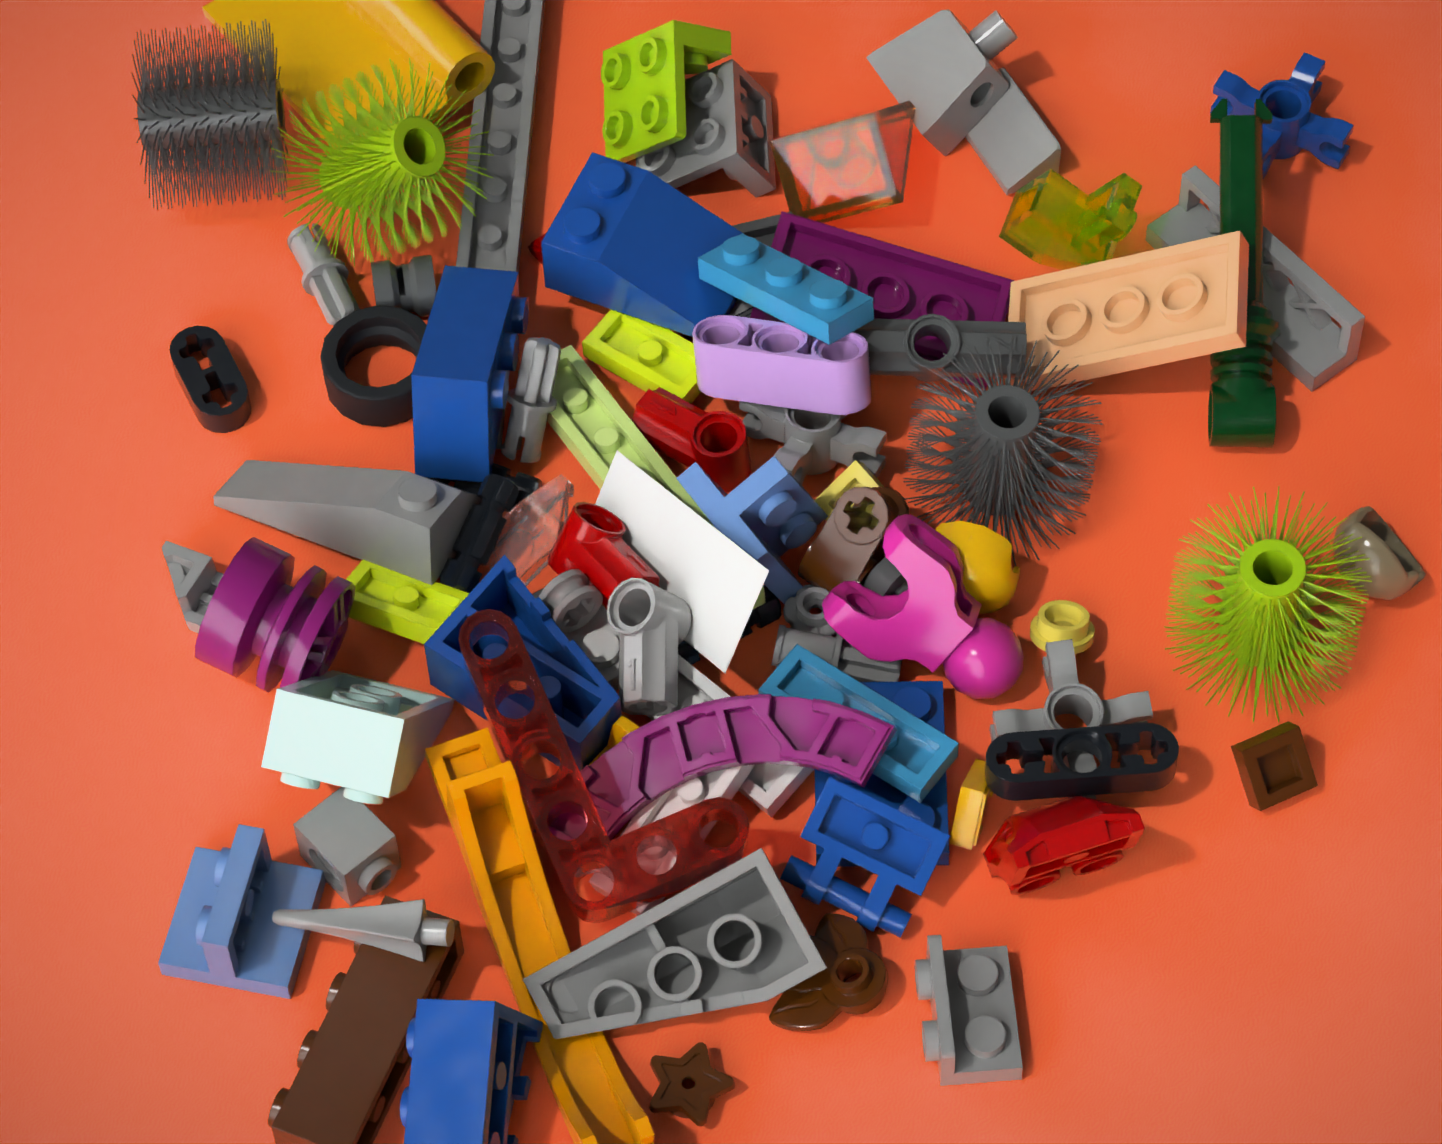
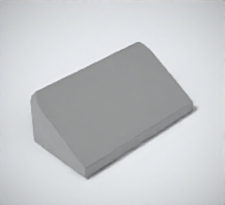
M1002 67L999 70L1009 82L1007 92L965 138L1007 196L1058 175L1062 150L1055 136L1006 69Z

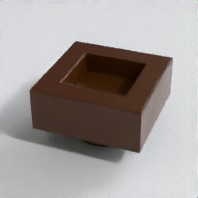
M1287 721L1231 746L1249 806L1259 811L1318 786L1300 727Z

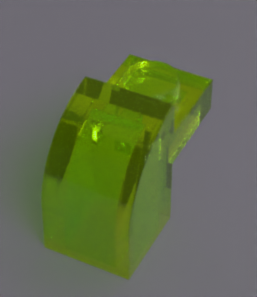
M1050 168L1016 191L999 237L1033 261L1060 270L1110 260L1113 257L1117 243L1126 237L1136 222L1137 212L1134 211L1142 185L1123 172L1088 195Z

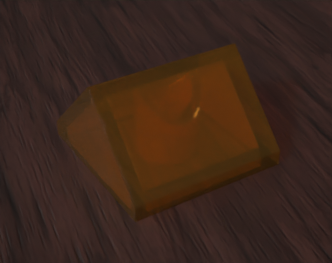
M911 101L806 128L770 140L789 212H792L793 215L825 223L903 203L915 106Z

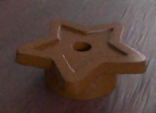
M703 1042L697 1043L681 1058L655 1055L650 1061V1066L660 1083L649 1105V1109L653 1113L670 1111L678 1117L689 1118L697 1126H704L707 1123L708 1113L715 1099L735 1088V1082L732 1077L711 1068L708 1049ZM691 1079L695 1082V1085L690 1089H686L682 1086L684 1080Z

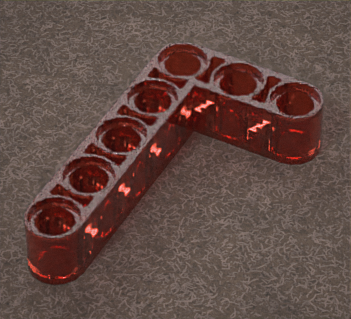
M491 609L477 611L465 620L460 628L458 638L465 669L505 761L511 760L518 778L525 808L566 903L575 916L590 923L609 921L698 883L745 856L748 849L750 829L747 814L736 802L721 797L704 800L613 840H609L516 625L506 614ZM486 635H499L508 642L507 649L497 658L484 659L473 652V646L477 640ZM519 693L530 697L534 702V707L523 718H507L498 711L499 704L508 695ZM538 753H549L558 758L560 767L549 778L535 779L524 771V765L528 759ZM571 812L585 819L587 827L582 835L576 839H559L550 831L551 823L560 814ZM712 821H726L734 826L738 836L727 847H711L700 837L703 827ZM659 846L671 851L676 858L673 867L666 873L659 875L649 874L644 871L638 864V859L648 848ZM601 873L611 879L614 884L613 890L603 900L587 901L576 892V886L580 879L587 874Z

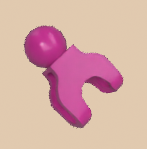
M904 514L895 518L886 528L883 541L885 557L907 580V590L899 595L881 596L856 581H844L834 587L823 599L822 608L827 623L861 654L869 659L879 661L915 660L932 672L943 663L946 678L958 692L973 699L996 698L1011 689L1023 671L1024 655L1020 640L1011 628L993 618H977L982 604L965 589L963 584L964 567L957 547L924 521L913 515Z

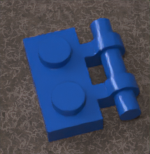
M829 777L800 835L801 838L824 848L816 866L791 855L780 879L803 890L801 897L817 905L820 904L821 900H824L858 917L856 921L862 927L874 932L877 926L901 938L912 914L888 901L896 885L917 895H922L950 835ZM842 858L878 875L870 893L834 876Z

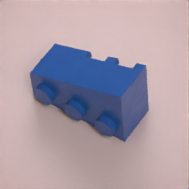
M445 265L411 375L415 474L429 478L483 482L484 477L492 473L502 413L508 398L510 371L516 370L518 362V334L525 335L528 325L529 299L528 297H519L518 272Z
M505 554L424 644L429 679L432 686L573 776L579 773L587 764L589 765L608 745L612 725L622 716L620 696L574 639L570 641L551 618L548 607L540 597L535 598L517 576L516 568Z
M417 999L416 1017L411 1019L406 1034L407 1051L410 1058H412L409 1086L404 1089L400 1100V1119L405 1127L404 1144H518L519 1140L516 1135H508L514 1100L528 1099L531 1080L528 1076H520L526 1043L540 1042L544 1023L496 1001Z

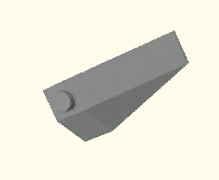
M246 460L213 496L214 506L355 558L364 559L433 585L440 577L447 559L455 558L457 552L453 551L452 548L473 503L479 504L482 499L476 496V494L408 471Z
M760 848L529 975L523 981L554 1039H561L765 1002L825 970L827 967L767 855Z

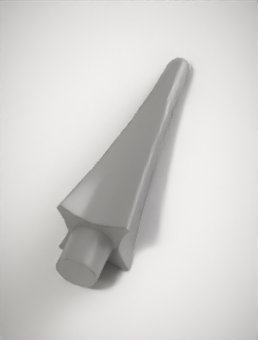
M425 899L337 909H279L274 911L272 916L273 922L280 926L341 937L425 962L427 945L450 947L455 932L453 920L430 918L428 916Z

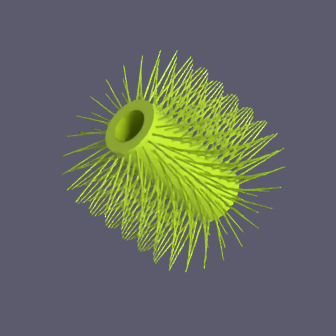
M409 58L411 99L409 105L405 108L404 103L409 93H407L403 101L402 97L406 84L401 95L403 76L399 88L400 69L397 76V64L394 67V62L392 61L391 63V59H389L397 86L396 108L393 104L395 99L393 102L390 99L393 90H391L390 96L388 95L390 82H388L386 92V76L384 86L383 71L381 77L380 67L377 68V65L374 66L373 64L372 69L383 91V107L378 103L379 96L377 101L375 99L376 88L374 97L372 96L373 82L370 91L369 77L367 81L366 74L364 77V73L362 72L361 74L360 72V74L358 73V79H355L369 95L370 113L361 106L363 95L359 103V88L357 101L356 83L354 90L353 80L350 81V78L347 79L346 77V80L344 78L346 88L342 90V98L340 87L338 86L337 89L335 84L333 89L332 85H330L332 88L331 92L333 93L330 98L337 105L332 104L343 113L336 109L333 110L343 115V118L339 116L338 118L343 119L344 126L329 112L323 91L322 93L320 90L319 92L317 91L319 97L318 99L315 97L320 105L317 102L316 104L323 111L318 110L330 118L329 120L321 116L331 122V125L324 124L331 126L333 132H329L319 123L307 101L306 107L303 105L309 112L307 114L312 119L306 115L304 116L317 126L309 122L307 123L321 130L322 133L315 130L312 131L324 135L325 139L315 138L295 116L293 118L289 115L297 124L292 123L305 133L297 129L295 130L314 141L301 136L298 137L315 143L319 147L302 144L280 129L290 138L280 134L281 136L301 147L285 141L284 143L311 154L294 150L289 151L321 159H301L271 148L296 158V160L280 156L276 157L311 165L283 164V166L320 169L319 171L300 173L270 170V172L314 176L278 180L311 179L300 182L304 183L319 179V181L287 189L300 186L305 187L274 194L277 195L321 185V187L285 202L288 203L321 189L323 190L322 193L283 216L285 217L295 210L299 211L305 206L312 205L323 198L324 200L299 221L301 222L325 202L310 217L311 220L302 231L330 202L333 203L312 227L313 229L332 208L312 242L315 240L322 227L326 224L315 251L331 217L340 207L342 208L327 232L328 234L337 219H339L328 243L329 246L338 227L330 255H332L337 239L334 256L336 258L340 230L350 215L349 223L341 241L350 225L344 249L350 235L347 257L351 243L350 262H352L353 248L355 266L353 229L358 217L360 223L354 235H356L361 224L362 228L357 244L363 230L360 251H362L364 240V257L366 249L367 261H369V252L371 263L374 260L367 238L368 217L371 220L368 229H370L371 224L374 225L371 238L376 229L374 245L376 244L378 233L377 251H379L380 238L381 255L383 250L384 258L386 254L388 259L389 254L391 257L392 255L381 235L380 217L383 218L382 223L384 220L387 223L385 232L388 225L390 226L388 240L392 229L391 246L394 237V250H396L397 246L398 253L400 250V253L402 254L403 252L404 254L402 247L403 245L406 249L407 247L402 242L403 238L395 230L394 212L403 220L402 234L405 224V240L407 233L408 244L410 237L411 247H413V242L414 248L415 245L418 248V238L415 234L419 232L411 225L413 223L408 220V207L420 218L422 239L424 232L425 241L427 237L428 243L429 240L432 242L430 239L431 235L433 238L434 236L430 232L431 228L429 226L431 225L424 219L426 217L422 215V212H425L422 211L421 207L424 206L421 205V200L435 214L442 237L443 234L444 237H446L445 234L447 235L445 226L448 228L442 221V217L437 213L442 214L435 208V206H438L434 204L433 200L436 202L437 200L432 199V193L440 198L448 207L460 230L462 227L458 220L460 215L453 208L458 209L446 201L447 199L453 202L443 196L442 193L451 195L441 191L439 187L445 188L446 186L457 195L471 212L472 210L475 211L468 203L473 204L459 193L468 198L469 196L450 185L462 190L465 189L448 183L445 179L456 182L460 180L487 199L474 188L482 191L481 189L465 180L476 184L479 183L452 172L473 175L444 167H464L493 178L466 166L487 170L485 168L453 161L480 162V160L445 157L446 155L465 153L494 156V154L450 150L485 146L453 147L461 145L460 143L445 147V145L475 139V137L464 140L459 139L489 133L487 131L444 140L478 124L476 123L442 136V133L479 110L467 117L465 115L453 123L450 122L439 129L445 121L466 104L464 103L440 123L453 110L452 107L467 89L445 114L433 124L432 121L439 116V112L450 101L449 99L432 118L451 87L450 85L438 102L450 75L448 74L434 107L423 117L438 92L436 91L427 107L424 108L436 82L435 80L427 96L433 75L432 71L428 83L431 63H429L424 97L416 109H414V105L422 86L414 101L420 79L419 77L414 91L417 72L416 69L413 82L414 63H412L411 72V60ZM343 91L351 98L349 100L356 105L357 120L344 108ZM423 100L418 116H415V112ZM318 139L327 141L328 144H329V146H327L326 144L322 143V142L319 141ZM306 146L322 149L325 153H316ZM309 161H316V162H322V163H321V166H320V165L311 163V162H309ZM444 161H448L456 165H447L443 163ZM440 173H448L458 180L443 177ZM436 181L442 183L444 186L438 185ZM349 209L350 212L342 224L345 211Z
M1254 486L1253 490L1260 519V534L1252 500L1250 501L1257 536L1251 523L1250 514H1247L1241 496L1239 497L1250 527L1229 492L1237 508L1249 543L1228 506L1226 507L1235 522L1236 528L1218 504H1216L1230 525L1207 504L1227 525L1234 542L1216 518H1214L1228 539L1206 517L1205 519L1220 535L1199 518L1197 519L1211 531L1190 519V521L1214 535L1227 554L1205 531L1203 532L1219 549L1200 534L1198 535L1208 544L1190 533L1188 534L1201 543L1184 535L1183 537L1197 544L1178 539L1192 544L1208 559L1189 547L1186 548L1198 556L1182 549L1181 551L1196 558L1178 552L1177 554L1191 559L1174 556L1175 558L1184 559V561L1173 560L1174 562H1179V564L1193 571L1178 566L1175 567L1189 573L1172 569V571L1180 572L1183 575L1171 574L1176 575L1178 578H1172L1177 582L1170 584L1181 586V588L1169 587L1176 590L1170 592L1176 596L1168 597L1178 600H1168L1167 602L1185 604L1168 605L1175 609L1167 610L1176 612V614L1166 613V615L1182 617L1166 619L1191 620L1169 622V624L1190 622L1174 627L1164 626V628L1181 629L1180 631L1165 632H1189L1167 635V637L1186 635L1171 641L1195 636L1176 645L1206 635L1186 646L1165 648V650L1184 648L1169 654L1195 648L1175 658L1204 648L1185 658L1182 662L1200 652L1204 653L1189 664L1173 669V671L1203 660L1180 673L1182 674L1198 665L1202 666L1188 676L1190 677L1218 658L1198 678L1199 680L1186 690L1215 671L1196 691L1198 692L1230 662L1209 689L1210 691L1221 677V680H1223L1232 663L1238 658L1230 674L1205 704L1206 706L1220 688L1219 693H1221L1228 679L1237 669L1217 704L1219 705L1238 674L1232 690L1234 691L1237 684L1230 702L1231 704L1233 701L1228 717L1249 669L1241 714L1243 713L1253 669L1256 667L1253 722L1257 707V697H1259L1262 671L1266 714L1268 717L1265 667L1269 704L1271 689L1278 722L1279 717L1273 693L1272 674L1280 709L1282 707L1275 671L1281 685L1283 697L1285 694L1291 712L1293 713L1281 678L1302 716L1304 715L1295 700L1284 667L1305 703L1306 701L1298 688L1296 680L1314 704L1316 703L1301 682L1307 690H1310L1324 704L1304 682L1299 668L1316 690L1317 688L1310 680L1311 677L1327 692L1312 674L1331 689L1333 688L1321 677L1341 689L1340 686L1316 672L1306 656L1328 678L1329 676L1314 660L1336 678L1338 677L1327 669L1324 664L1343 676L1344 674L1331 666L1349 673L1332 663L1352 669L1351 667L1340 664L1327 652L1345 663L1347 662L1334 653L1350 660L1352 659L1337 651L1355 656L1343 650L1357 652L1348 648H1357V646L1339 638L1358 644V642L1346 637L1360 639L1353 637L1351 634L1360 635L1353 630L1361 629L1353 626L1363 625L1356 624L1354 621L1363 622L1356 617L1364 616L1357 613L1366 612L1353 608L1366 609V607L1349 606L1348 604H1367V602L1361 601V598L1367 600L1369 598L1356 596V594H1369L1350 592L1367 590L1341 589L1363 587L1364 585L1342 588V586L1358 583L1359 581L1372 582L1371 580L1353 579L1370 576H1348L1367 572L1344 574L1362 568L1337 573L1356 564L1326 574L1347 562L1370 559L1349 560L1364 556L1365 554L1341 559L1359 552L1357 550L1330 560L1351 547L1330 558L1327 557L1342 545L1362 537L1334 546L1354 535L1351 534L1331 545L1330 542L1343 534V531L1314 551L1334 531L1332 529L1347 518L1318 537L1336 518L1335 516L1303 546L1325 518L1324 516L1311 532L1310 530L1308 531L1300 546L1296 548L1302 535L1327 505L1326 503L1314 518L1311 517L1303 532L1295 540L1315 505L1314 503L1300 528L1295 533L1300 520L1298 519L1297 521L1302 505L1299 511L1298 508L1305 492L1302 494L1284 537L1290 495L1279 540L1276 539L1280 486H1278L1270 539L1266 492L1264 496L1267 539L1264 510L1262 506V522ZM1248 530L1254 540V544L1250 541ZM1232 531L1241 540L1245 551L1241 549ZM1329 531H1331L1323 540H1321L1311 551H1309L1303 557V554L1314 542H1316L1318 539H1320ZM1220 540H1222L1223 542H1225L1226 544H1228V546H1229V548H1230V550H1231L1232 556L1230 555V553L1227 551V549L1224 547V545L1221 543ZM1196 546L1205 549L1213 557L1215 561H1213L1210 557H1208ZM1232 548L1239 554L1240 558L1236 557ZM1334 549L1333 551L1325 555L1323 558L1312 564L1314 560L1322 553ZM1209 551L1215 552L1224 565H1222L1220 561L1217 560ZM1218 554L1225 557L1229 565H1226ZM1316 556V557H1315L1311 562H1309L1307 565L1305 564V562H1306L1308 559H1310V558ZM1180 562L1188 563V564H1190L1191 566H1193L1194 568H1196L1197 570H1195V569H1193V568H1190V567H1188V566H1186V565H1184V564H1182V563H1180ZM1192 564H1197V565H1199V566H1200L1203 570H1205L1207 573H1205L1204 571H1202L1201 569L1197 568L1196 566H1194V565H1192ZM1332 564H1340L1328 571L1325 570ZM1201 565H1206V567H1207L1214 575H1212L1210 572H1208V571H1207L1205 568H1203ZM1328 565L1316 574H1312L1318 567ZM1209 566H1213L1220 576L1218 577ZM1218 569L1222 570L1226 576H1222ZM1328 578H1335L1322 586H1318ZM1324 579L1317 585L1313 584L1317 580ZM1337 579H1346L1338 583L1332 584L1330 586L1324 587ZM1205 580L1213 589H1211L1203 581ZM1207 580L1218 582L1225 588L1216 590ZM1347 580H1356V582L1335 586ZM1324 592H1331L1320 599L1317 598ZM1333 593L1338 594V595H1335V596H1333V597H1330V598H1327V599H1325V600H1322L1323 598H1325V597H1327V596H1329V595H1331V594H1333ZM1215 595L1223 601L1209 604L1202 598ZM1340 595H1341V596H1344V597H1342V598H1337V599L1330 600V599L1335 598V597L1340 596ZM1344 598H1350V599H1351V600L1336 601V600H1340V599H1344ZM1355 600H1356V601L1363 602V603H1340V602L1355 601ZM1325 605L1330 610L1318 614L1310 607ZM1174 606H1192V607L1177 608V607H1174ZM1215 609V611L1209 614L1207 617L1202 616L1205 613ZM1207 610L1206 612H1204V613H1202V614H1200V615L1196 614V613H1198V612ZM1217 611L1221 613L1220 615L1210 617ZM1317 618L1326 628L1319 629L1307 620ZM1208 622V623H1206V624H1204V625L1198 627L1197 629H1189V628H1192V627H1194V626L1200 625V624H1202V623ZM1212 622H1215L1205 630H1198ZM1197 623L1187 628H1177L1180 626ZM1215 624H1220L1217 628L1208 630ZM1313 631L1320 637V639H1321L1324 643L1319 642V640H1318V639L1316 638V636L1313 634ZM1307 632H1310L1316 641L1312 640ZM1220 634L1215 641L1206 643L1216 635ZM1320 635H1322L1324 638H1326V639H1327L1329 642H1331L1332 644L1327 643ZM1327 637H1329L1330 639L1334 640V641L1337 642L1338 644H1334V643H1333L1331 640H1329ZM1202 639L1206 640L1201 644H1194ZM1337 640H1340V641H1342V642H1344V643H1346V644H1348V645H1343V644H1341L1340 642H1338ZM1228 642V646L1225 649L1217 652ZM1303 643H1306L1314 654L1308 652ZM1308 643H1310L1314 647L1315 651H1318L1323 657L1317 656ZM1218 645H1220V646L1217 648V650H1216L1213 654H1211V655H1209V656H1206V657H1204V658H1201V657H1203L1205 654H1207L1208 652H1210L1211 650H1213L1215 647H1217ZM1316 647H1318L1321 651H1323L1334 661L1328 660ZM1292 649L1296 651L1300 660L1294 656ZM1231 650L1230 654L1226 657L1223 663H1221L1208 674L1203 676ZM1301 654L1312 668L1304 664ZM1287 656H1289L1299 676L1291 668ZM1279 662H1280L1281 668H1282V670H1283L1284 677L1282 676V674H1281V672H1280V670H1279V668H1278V663H1279ZM1302 667L1307 671V673L1309 674L1310 678L1307 676V674H1306L1305 671L1302 669Z

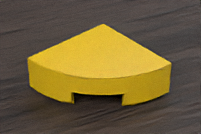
M975 759L961 785L949 844L971 850L973 845L976 846L983 829L982 821L988 796L993 797L994 794L985 781L986 761Z

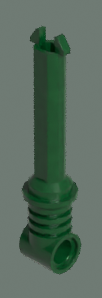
M1221 99L1210 113V123H1219L1220 235L1241 231L1249 243L1246 347L1210 355V364L1213 367L1210 370V379L1213 383L1210 385L1208 400L1209 447L1272 448L1276 429V393L1274 385L1270 383L1273 380V371L1270 368L1273 365V356L1270 352L1273 350V341L1281 335L1279 322L1273 320L1272 312L1263 305V124L1272 123V113L1261 99H1256L1254 115L1227 116V99Z

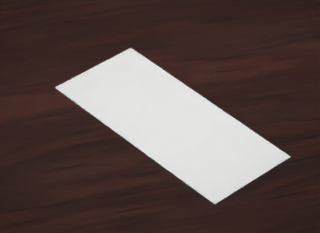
M617 450L595 505L607 509L621 519L626 529L622 539L660 577L659 586L685 600L690 608L692 619L690 630L684 640L726 674L769 570Z

